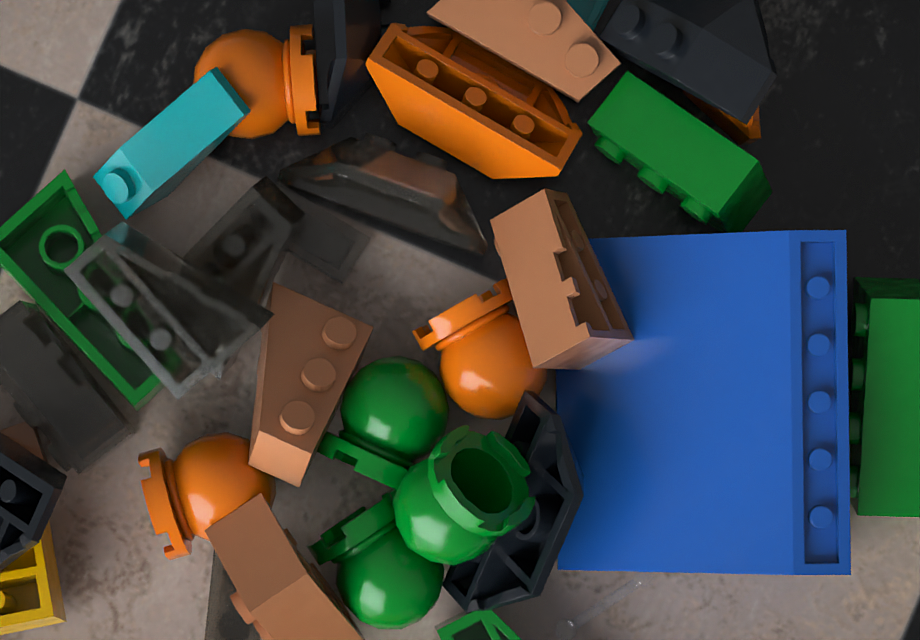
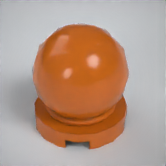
M313 24L290 26V39H285L283 43L265 31L241 29L221 35L205 48L195 66L193 84L208 71L218 67L251 110L230 132L229 136L255 139L274 134L288 120L292 124L296 123L298 136L321 135L319 119L310 120V111H317L316 104H319L316 50L305 49V40H313L314 38Z
M507 278L492 285L497 293L496 296H493L490 290L479 296L474 294L429 320L428 323L433 332H431L428 325L421 326L412 331L422 351L435 346L437 351H441L439 373L446 393L460 409L479 419L503 420L514 416L524 391H533L539 396L547 381V369L533 368L519 317L508 313L510 308L507 304L514 300Z
M229 432L205 434L187 443L174 461L171 458H167L161 447L139 453V465L141 467L150 466L151 477L141 480L154 531L156 535L167 532L172 545L164 547V554L167 559L173 560L190 555L192 552L191 541L195 536L210 541L204 530L260 493L272 508L276 496L275 477L248 465L250 440L248 438Z

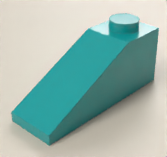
M215 67L124 143L95 173L93 178L127 220L168 197L251 110L218 67Z

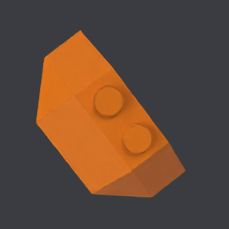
M391 23L365 64L400 126L492 179L556 177L560 174L583 134L578 125L572 123L565 105L553 88L450 28L434 26L406 27L405 24Z

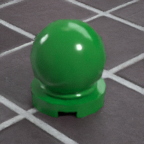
M402 356L377 359L362 367L348 383L342 397L339 410L344 430H339L338 435L326 431L317 452L332 460L336 458L355 467L354 471L398 490L409 468L415 465L414 462L430 454L435 445L445 435L450 408L446 392L438 377L420 361Z
M462 425L444 436L435 445L428 458L409 468L393 499L396 525L407 548L431 562L454 566L472 560L488 551L498 536H503L527 519L535 505V496L529 497V489L525 477L531 473V470L518 449L501 434L493 430L485 436L475 431H469V425Z
M394 488L382 494L383 499L366 510L362 506L320 535L321 539L315 540L306 546L319 566L330 560L332 563L337 564L335 584L344 605L360 621L378 629H403L421 621L436 605L444 579L445 569L442 563L431 562L407 548L395 521L393 499L397 490Z

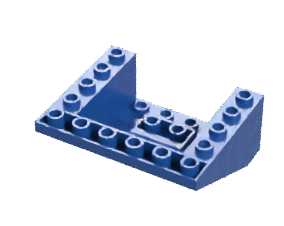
M784 230L588 239L634 340L580 370L555 369L556 413L562 419L584 475V497L558 554L557 569L758 575H851L846 230Z

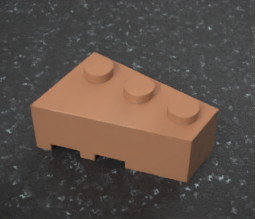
M440 0L427 11L430 18L513 64L577 103L621 64L566 0Z
M543 189L490 220L495 236L494 244L504 266L533 368L580 370L634 340L567 193Z
M272 283L261 322L262 335L257 364L258 378L256 399L253 406L248 465L296 487H300L321 441L338 410L345 389L358 369L373 331V326L280 284Z
M261 493L204 530L237 589L235 593L230 595L233 605L248 625L253 622L254 627L263 640H365L346 606L314 563L309 564L295 547L298 544L296 539L287 528L282 529L271 510L270 504Z

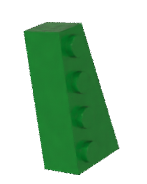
M64 169L0 227V267L138 412L178 375L177 370Z
M854 277V299L851 313L853 347L852 357L849 359L848 387L852 391L851 411H849L850 503L857 516L920 517V279Z

